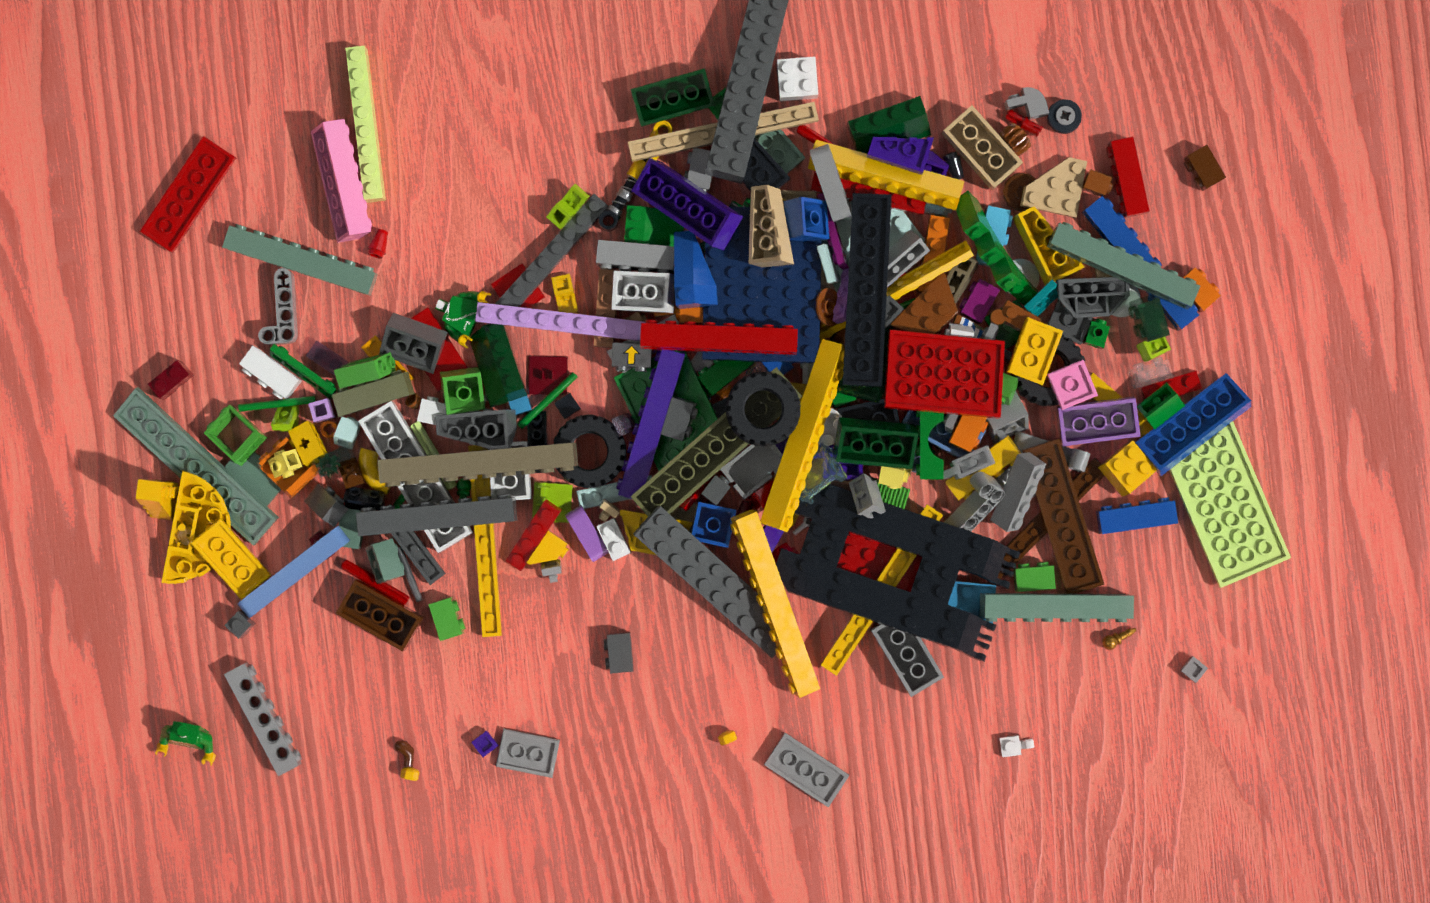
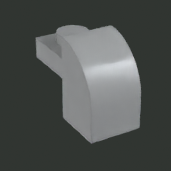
M1031 87L1022 88V96H1019V94L1011 95L1004 103L1006 110L1025 106L1029 120L1049 114L1045 97L1040 91Z

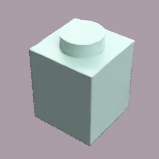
M341 416L334 434V444L352 450L360 431V423L352 417L345 418Z

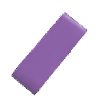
M582 505L565 514L592 562L609 553Z

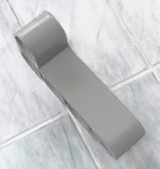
M826 144L811 149L810 155L833 222L852 216V208L849 199L846 197L829 145Z
M280 268L274 274L277 326L263 327L258 333L259 340L267 345L292 344L298 338L294 274L286 268ZM284 273L288 275V278L285 279V285L284 281L280 279V277L284 276ZM287 291L290 294V298L283 302L281 295ZM285 311H290V319L284 321L282 314ZM291 330L292 337L285 340L283 337L284 332ZM267 331H271L273 334L270 341H266L264 338Z
M1016 431L1013 440L1021 453H1023L1022 449L1048 442L1047 440ZM1062 446L1068 468L1078 472H1085L1090 453Z
M981 471L975 473L970 478V483L975 491L944 523L971 532L1004 498L1005 491L995 478Z

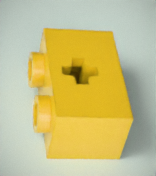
M306 421L288 431L290 435L288 438L293 448H296L301 464L310 468L313 464L316 465L329 458L315 425L310 421Z

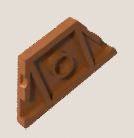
M945 273L940 274L890 325L895 329L898 328L909 332L937 334L958 313Z

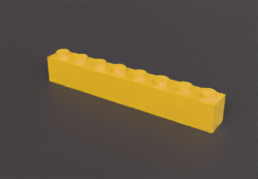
M819 140L815 141L813 149L826 144L829 145L840 178L948 209H957L964 185L962 180L926 170L921 175L868 158L866 153ZM810 156L808 169L816 171Z

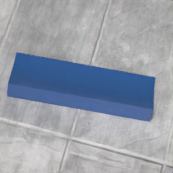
M1225 373L1186 403L1182 409L1158 428L1152 429L1139 439L1136 444L1155 466L1158 474L1162 476L1251 408V399Z

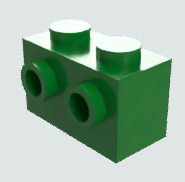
M1165 383L1141 402L1137 408L1155 430L1185 405L1170 385Z

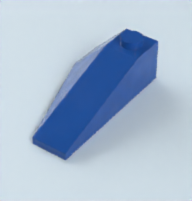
M690 231L674 232V289L676 306L679 309L718 305L717 286L696 235Z

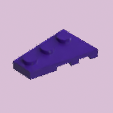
M873 137L867 157L922 175L934 137H927V139H917V137H909V139Z

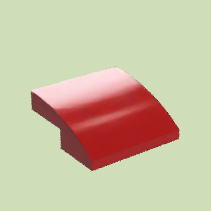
M523 263L491 284L499 298L526 270ZM537 287L520 307L530 308L545 298L540 288Z

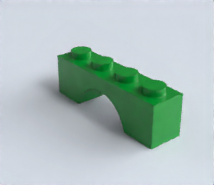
M916 411V417H920V425H916L919 433L918 437H920V445H916V456H920V464H916V476H920V480H944V460L936 457L928 444L931 430L944 421V413Z

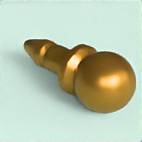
M1136 628L1127 629L1119 634L1114 632L1113 635H1106L1102 640L1103 647L1107 650L1115 649L1117 644H1122L1121 640L1132 636L1136 632Z

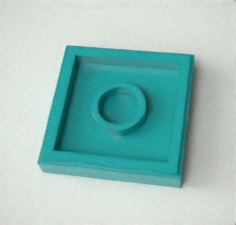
M1051 280L1024 306L1025 309L1038 317L1058 297L1057 284Z

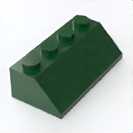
M705 68L630 89L641 127L715 106Z
M921 96L847 122V128L855 150L868 154L873 137H897L903 139L917 137V139L931 136L928 117Z
M487 324L482 326L470 337L473 339L470 343L481 372L490 407L492 408L527 396L505 325Z

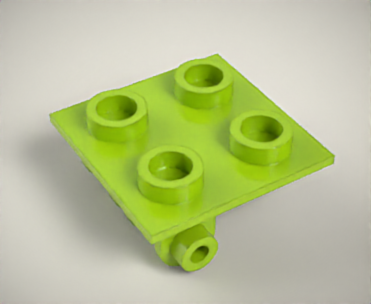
M534 482L532 519L547 499L562 509L554 522L569 523L565 514L571 511L573 485Z

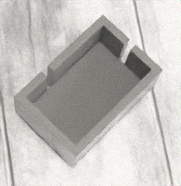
M750 445L720 470L730 483L735 481L734 488L743 499H746L773 477L770 473H777L783 454L775 445L765 447Z

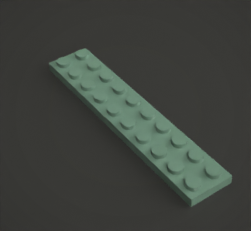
M139 387L133 390L113 415L179 478L182 476V471L190 472L205 479L211 486L216 488L225 501L230 514L231 526L253 546L258 543L279 518Z

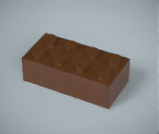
M359 579L354 580L335 613L402 652L407 649L424 619V616Z

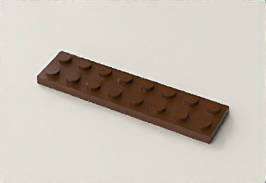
M1057 438L1022 449L1023 453L1030 452L1046 463L1044 474L1038 482L1035 494L1066 593L1075 594L1105 585L1060 439Z

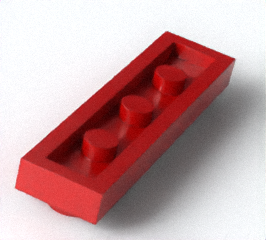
M546 499L505 561L519 571H522L562 509Z

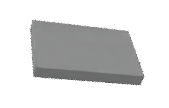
M504 728L496 767L553 778L560 740Z

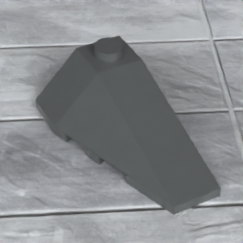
M506 409L435 416L437 435L490 450L511 448L517 430L515 410Z

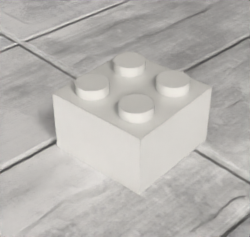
M816 57L777 59L779 101L818 98Z

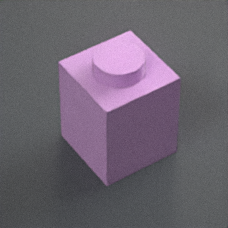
M326 398L309 403L313 422L319 423L336 418L331 399Z

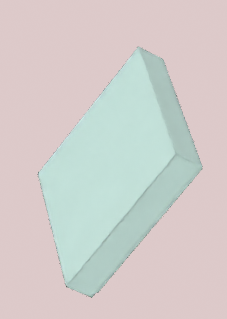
M827 244L817 246L827 283H840L841 277L838 267L832 258V254H834L832 248Z

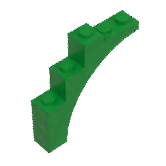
M966 191L960 196L956 209L963 231L974 241L979 257L990 266L995 282L1005 292L1009 291L1025 306L1039 293L1038 290L1023 275L998 240L978 199L969 191Z

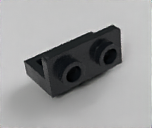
M351 487L346 489L343 500L345 506L350 509L361 510V508L375 507L376 511H380V507L385 506V492Z

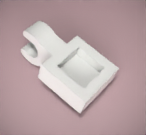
M1019 735L999 738L1002 757L1022 755L1021 749L1034 748L1033 739L1019 741Z

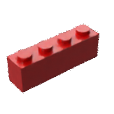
M1134 137L1110 141L1108 147H1106L1108 158H1111L1112 161L1110 166L1111 175L1115 177L1117 183L1114 184L1116 195L1120 197L1121 203H1118L1120 214H1123L1124 218L1148 213L1150 210Z

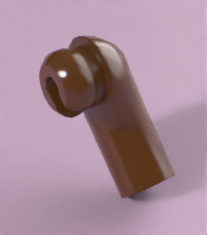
M397 741L395 749L404 755V766L413 767L414 748L407 741Z

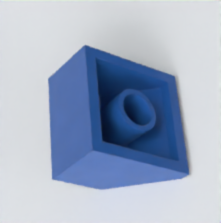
M798 197L784 201V212L790 240L811 241L829 239L828 211L825 200Z

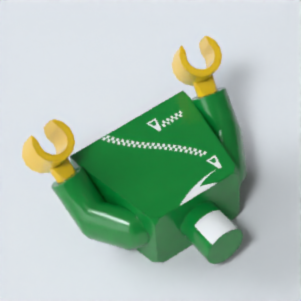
M484 291L460 292L457 296H452L450 302L439 299L435 309L444 313L442 318L445 322L444 328L452 339L466 349L468 348L465 345L466 341H473L470 336L477 323L478 302L489 303L485 301V297L487 295L491 296L490 293Z
M173 721V725H165L162 728L155 751L156 755L161 751L165 757L168 752L169 743L203 750L205 754L201 763L204 765L207 760L210 762V766H212L216 755L213 753V738L209 731L198 725Z

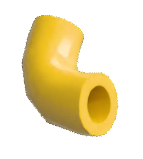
M361 448L358 465L363 479L371 488L385 492L388 495L391 486L385 487V483L379 482L378 453Z

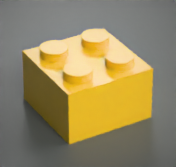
M1133 440L1123 445L1098 467L1122 497L1133 492L1157 471Z

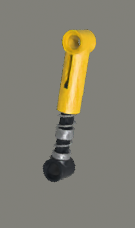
M665 120L657 122L649 137L659 135L658 130L661 127H666L669 130L668 133L673 132L671 124ZM649 158L632 163L626 173L628 179H625V184L618 190L616 199L612 201V205H609V208H606L600 214L599 224L604 231L610 232L617 228L618 221L621 218L620 215L623 213L622 209L624 206H627V201L629 202L632 198L633 192L631 190ZM607 216L614 219L613 224L610 226L603 224V220Z

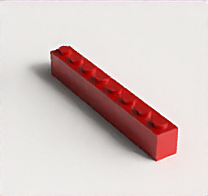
M645 320V323H641L640 349L797 354L798 329H794V326L791 325L774 328V325L769 324L762 325V327H755L754 324H743V327H736L734 323H723V326H715L716 323L713 322L696 325V322L691 321L684 322V324H676V321H665V324H658L656 320Z

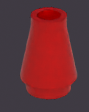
M377 229L373 240L367 248L369 250L368 255L379 259L386 255L389 232Z

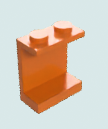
M286 437L284 440L279 439L272 446L274 449L270 453L265 452L258 459L260 461L258 467L292 499L319 473V468L314 464L310 468L302 464L303 467L293 471V476L283 479V476L274 478L267 460L273 458L274 453L284 449L286 452L294 449Z

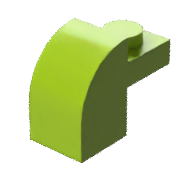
M574 184L564 198L556 203L546 218L561 230L582 208L590 196L577 184Z

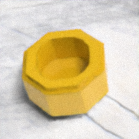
M728 730L718 736L720 745L723 746L737 740L735 731Z
M404 767L401 769L400 777L406 780L417 781L420 771L413 767Z

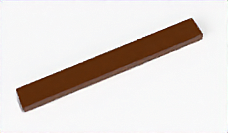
M1093 458L1087 464L1085 472H1079L1072 479L1078 500L1104 476L1098 468L1101 463L1096 458ZM1041 511L1006 545L1008 548L1020 552L1019 559L1005 555L1003 560L1016 564L1047 533ZM1001 565L1002 568L1010 570V568ZM1002 573L998 574L999 579L1004 576Z

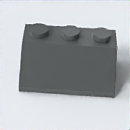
M393 313L386 325L379 355L391 352L394 360L433 374L448 332Z

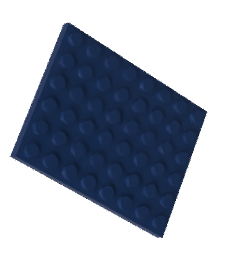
M730 207L742 215L743 218L726 248L721 250L705 242V260L717 286L718 305L704 307L703 325L705 322L716 323L715 326H723V323H734L736 327H743V324H754L755 327L769 324L774 325V328L791 325L794 326V329H798L797 354L702 351V360L814 363L819 350L820 319L816 312V298L821 288V260L817 250V246L821 245V240H790L794 261L792 265L759 267L749 264L750 207Z

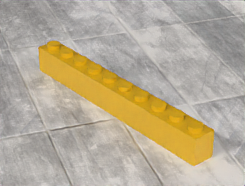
M825 339L821 341L800 403V418L796 428L789 435L760 520L761 524L788 532L792 526L793 515L799 506V498L805 488L807 474L812 468L811 462L818 450V442L824 432L826 418L830 415V407L833 399L836 397L838 383L843 377L845 351L843 344Z
M751 509L732 517L730 527L733 534L737 535L739 541L737 542V547L745 557L743 563L746 570L750 571V583L754 589L756 588L758 593L756 599L758 604L763 607V619L766 624H769L771 629L769 635L771 640L776 643L777 648L775 652L777 657L782 660L783 666L781 668L783 674L789 679L788 688L791 694L801 698L819 690L820 686L758 513Z

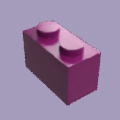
M979 279L977 282L973 281L968 290L971 294L968 299L964 297L959 306L962 309L960 314L977 324L982 323L1000 291L995 286Z

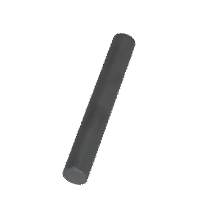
M399 547L398 556L404 565V574L415 601L419 602L423 600L405 553Z

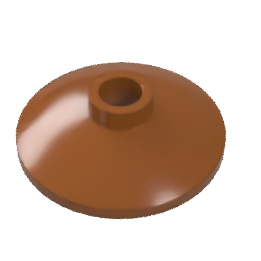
M824 288L817 295L816 312L820 321L824 325L831 327L837 325L832 320L834 315L833 309L838 296L835 290Z

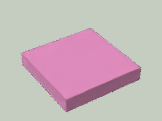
M1084 360L1047 374L1061 410L1098 396Z

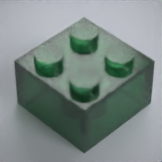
M1149 295L1129 302L1128 313L1130 318L1134 319L1135 325L1133 330L1136 337L1139 336L1140 339L1150 342L1170 335L1160 298Z

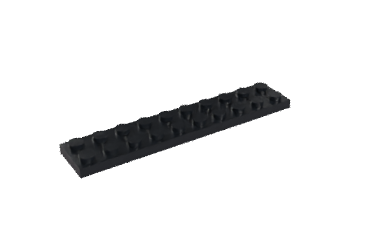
M853 193L843 386L882 387L892 194Z

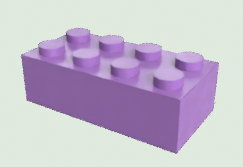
M1135 397L1080 403L1064 410L1057 406L1063 446L1141 437Z

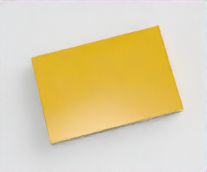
M1026 317L1006 372L1043 385L1063 331Z

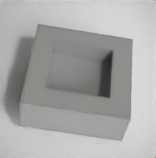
M1191 656L1180 671L1194 683H1197L1208 668L1194 656Z

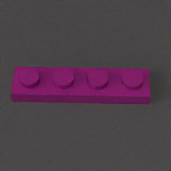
M824 193L818 194L819 200L826 201ZM827 205L830 235L829 239H827L830 248L833 247L835 254H832L835 265H839L841 270L849 268L836 221L833 222Z

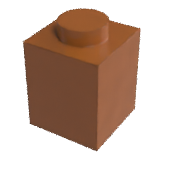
M1090 169L1086 175L1082 190L1099 197H1104L1112 189L1113 183H1110L1112 177Z

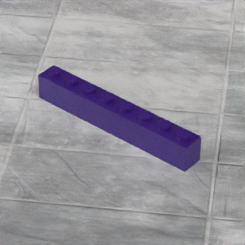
M657 350L654 361L658 363L656 369L652 368L649 376L652 383L650 387L645 389L643 398H647L645 406H640L638 416L641 419L639 424L635 423L632 433L636 436L634 442H630L627 453H630L628 461L624 460L621 471H624L623 479L619 478L616 489L619 490V496L632 499L631 496L647 482L685 356L684 352L678 350Z

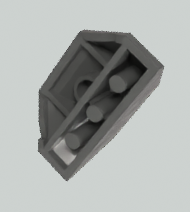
M1115 277L1057 280L1058 300L1073 318L1111 316L1124 300L1130 296L1129 283Z

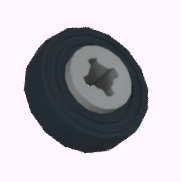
M1066 99L1056 101L1051 105L1047 115L1049 126L1060 134H1068L1076 130L1082 119L1079 106L1075 102Z

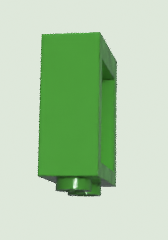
M391 352L352 361L335 369L334 373L339 389L377 380L396 371L395 360Z
M230 404L220 411L218 418L209 423L207 430L204 432L234 463L240 466L267 439L251 421ZM236 416L252 433L233 452L218 435Z

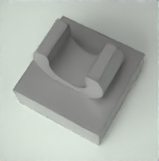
M560 559L541 563L542 575H549L550 583L558 582L557 574L562 573Z

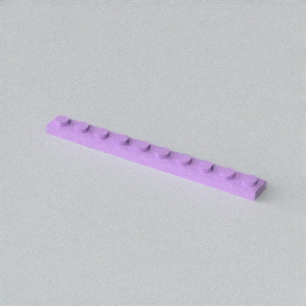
M480 302L477 304L476 322L635 341H640L641 323H645L643 321Z

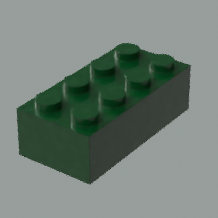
M839 417L833 455L835 461L841 463L912 469L919 433L914 424Z

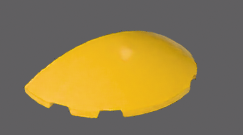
M182 471L161 583H184L189 579L201 577L210 571L212 567L193 547L191 541L220 517L231 528L230 514L221 494L205 479L186 471Z

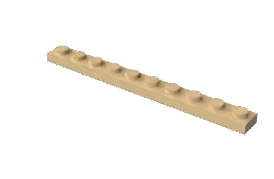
M815 102L760 113L755 135L818 122ZM717 123L629 141L627 144L631 161L634 162L712 145Z

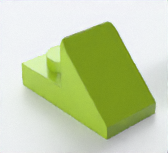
M1163 332L1136 345L1144 362L1171 350Z
M299 405L277 408L271 423L272 431L288 432L298 426Z

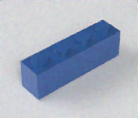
M1169 497L1159 498L1158 503H1150V500L1139 501L1137 506H1131V503L1120 504V508L1112 509L1111 505L1103 506L1101 511H1096L1099 534L1178 524L1175 501H1170Z

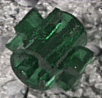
M326 453L325 457H318L320 462L319 465H316V468L322 469L319 473L321 476H324L326 473L331 478L332 474H339L337 467H340L341 464L335 462L337 460L335 455L330 458ZM328 463V464H331L332 466H331L330 468H328V467H326L325 465Z

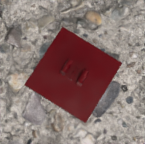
M529 356V395H548L568 375V357ZM567 388L560 395H567Z

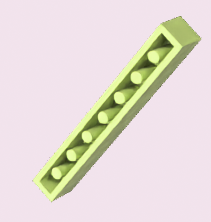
M365 46L348 47L345 49L363 186V199L367 203L386 201L368 49Z

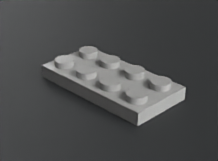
M786 732L764 763L766 767L827 807L830 806L849 777L848 773Z

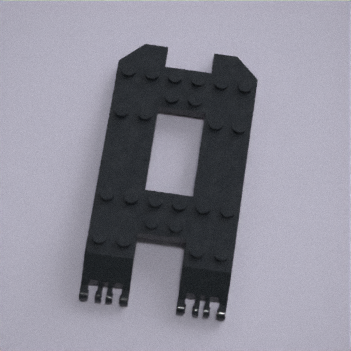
M823 483L800 495L799 506L794 514L812 520L801 553L799 555L781 548L776 563L779 575L788 593L947 646L973 659L985 662L987 656L973 650L975 645L986 650L989 649V644L981 642L977 638L991 642L992 636L980 633V629L983 627L994 632L997 625L987 622L970 612L949 606L948 602L959 570L977 575L998 587L1009 589L1010 582L997 577L999 573L1013 577L1014 572L1002 568L1001 565L1015 569V563L1007 562L1003 559L1005 555L1019 559L1020 552L1010 549L994 539L884 502L886 512L882 514L875 511L871 512L874 518L858 515L852 492L828 483ZM850 532L921 556L922 559L911 592L838 568L837 565L848 533Z

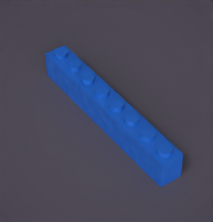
M1101 196L1082 212L1100 236L1108 241L1109 245L1113 247L1120 246L1126 250V253L1131 255L1138 254L1144 258V261L1149 263L1155 262L1162 266L1156 257L1153 258L1149 254L1150 249L1144 242L1140 243L1136 238L1138 235L1135 230L1127 227L1124 223L1126 221L1119 212L1116 213L1112 208L1113 204L1107 197ZM1147 292L1178 331L1182 330L1199 316L1197 313L1198 308L1194 303L1191 308L1186 310Z

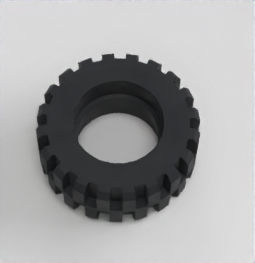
M1062 334L1055 353L1063 359L1065 366L1081 360L1085 361V357L1080 353L1081 349L1079 346H1076L1072 339L1066 338ZM1010 373L1011 376L1018 378L1017 389L1019 394L1025 397L1028 402L1039 406L1058 405L1052 387H1042L1037 383Z
M760 371L744 376L734 385L727 398L726 416L731 429L741 440L755 446H772L785 440L794 431L800 418L801 405L798 394L789 381L773 372ZM757 391H769L780 400L782 406L781 416L770 427L760 428L754 426L745 415V403L749 396Z
M580 415L567 421L558 430L559 432L554 438V444L574 443L579 436L593 433L600 436L607 446L606 460L598 468L587 470L574 466V470L560 471V468H557L559 474L568 482L579 487L595 488L607 484L621 471L626 459V445L619 429L609 420L596 415Z

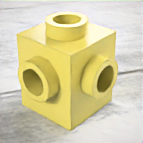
M284 449L274 453L273 458L267 460L274 478L283 476V479L294 475L293 471L303 467L296 449L286 452Z

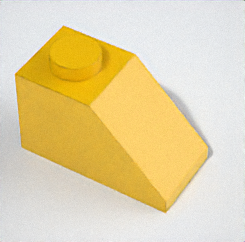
M549 530L527 563L531 565L557 560L559 557L563 558L569 550L566 547L568 543Z

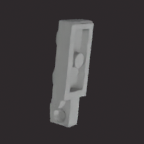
M984 446L953 460L950 463L951 468L944 471V479L954 476L956 480L962 479L995 464L989 446Z

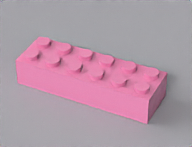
M344 119L322 122L311 131L336 240L337 243L357 240L371 232L372 224L366 212L367 203L363 199V186L357 174L358 165L354 162V148L349 141V127L345 124Z

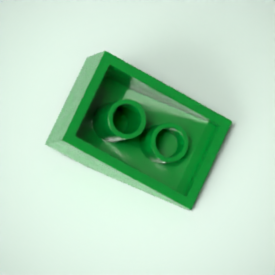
M627 205L624 242L674 247V232L684 231L683 226L657 208Z

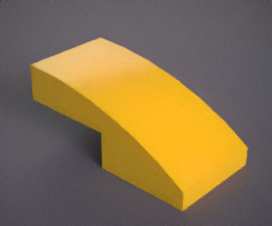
M570 274L552 277L551 280L558 311L579 314Z

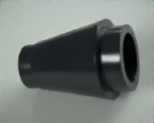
M957 151L942 156L943 160L949 165L947 171L951 177L958 180L963 178L961 157L957 154Z

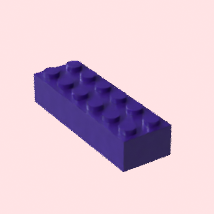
M649 158L631 190L712 247L721 250L726 248L743 218L742 215L663 162Z

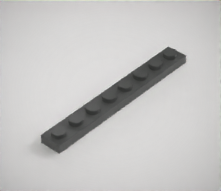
M593 194L495 304L520 307L609 206Z

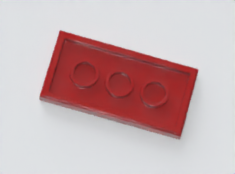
M429 307L411 318L443 330ZM446 336L434 373L432 374L427 371L425 373L436 390L440 392L442 391L440 372L467 369L468 366L448 336Z

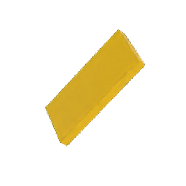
M221 517L191 541L193 547L241 600L271 576V573Z

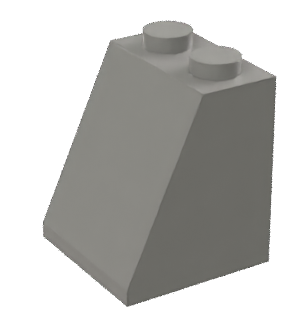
M1015 392L1010 406L1006 404L1001 406V418L986 419V422H988L986 429L994 445L1007 435L1012 437L1016 434V431L1023 432L1029 429L1028 412L1017 392Z

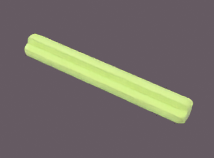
M418 421L413 423L410 428L426 455H439L422 424ZM441 478L447 490L456 487V481L444 482L443 478Z

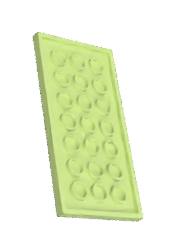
M1233 421L1169 470L1219 588L1291 558Z

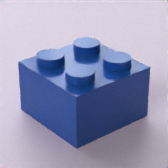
M698 502L691 534L700 542L728 548L732 533L730 524H732L731 518L736 515V510Z

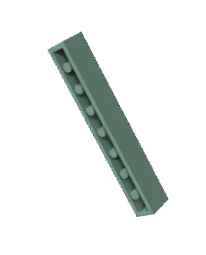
M1066 222L1058 223L1055 226L1047 245L1048 248L1186 310L1192 307L1200 289V285L1196 284L1195 280L1188 277L1184 279L1173 270H1164L1158 263L1144 261V258L1138 254L1131 255L1126 253L1124 248L1120 246L1113 247L1102 238L1095 239L1091 237L1089 232L1075 230L1071 224Z
M236 224L235 227L230 225L228 227L222 246L224 249L369 296L372 294L378 276L377 273L373 272L374 268L365 265L359 268L355 266L356 263L345 259L344 262L337 260V256L328 253L325 257L319 255V251L316 249L308 248L307 251L301 249V245L290 242L288 245L282 243L283 239L272 236L270 239L264 237L265 233L257 230L251 233L246 231L247 227Z
M980 593L979 616L986 618L988 622H997V618H1004L1006 622H1016V618H1023L1024 622H1035V618H1041L1042 622H1053V618H1060V622H1072V619H1078L1079 622H1090V619H1097V622H1108L1109 619H1115V622H1127V619H1134V596L1129 594Z

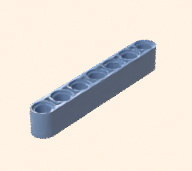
M338 525L242 599L237 605L248 618H251L347 544L350 539Z

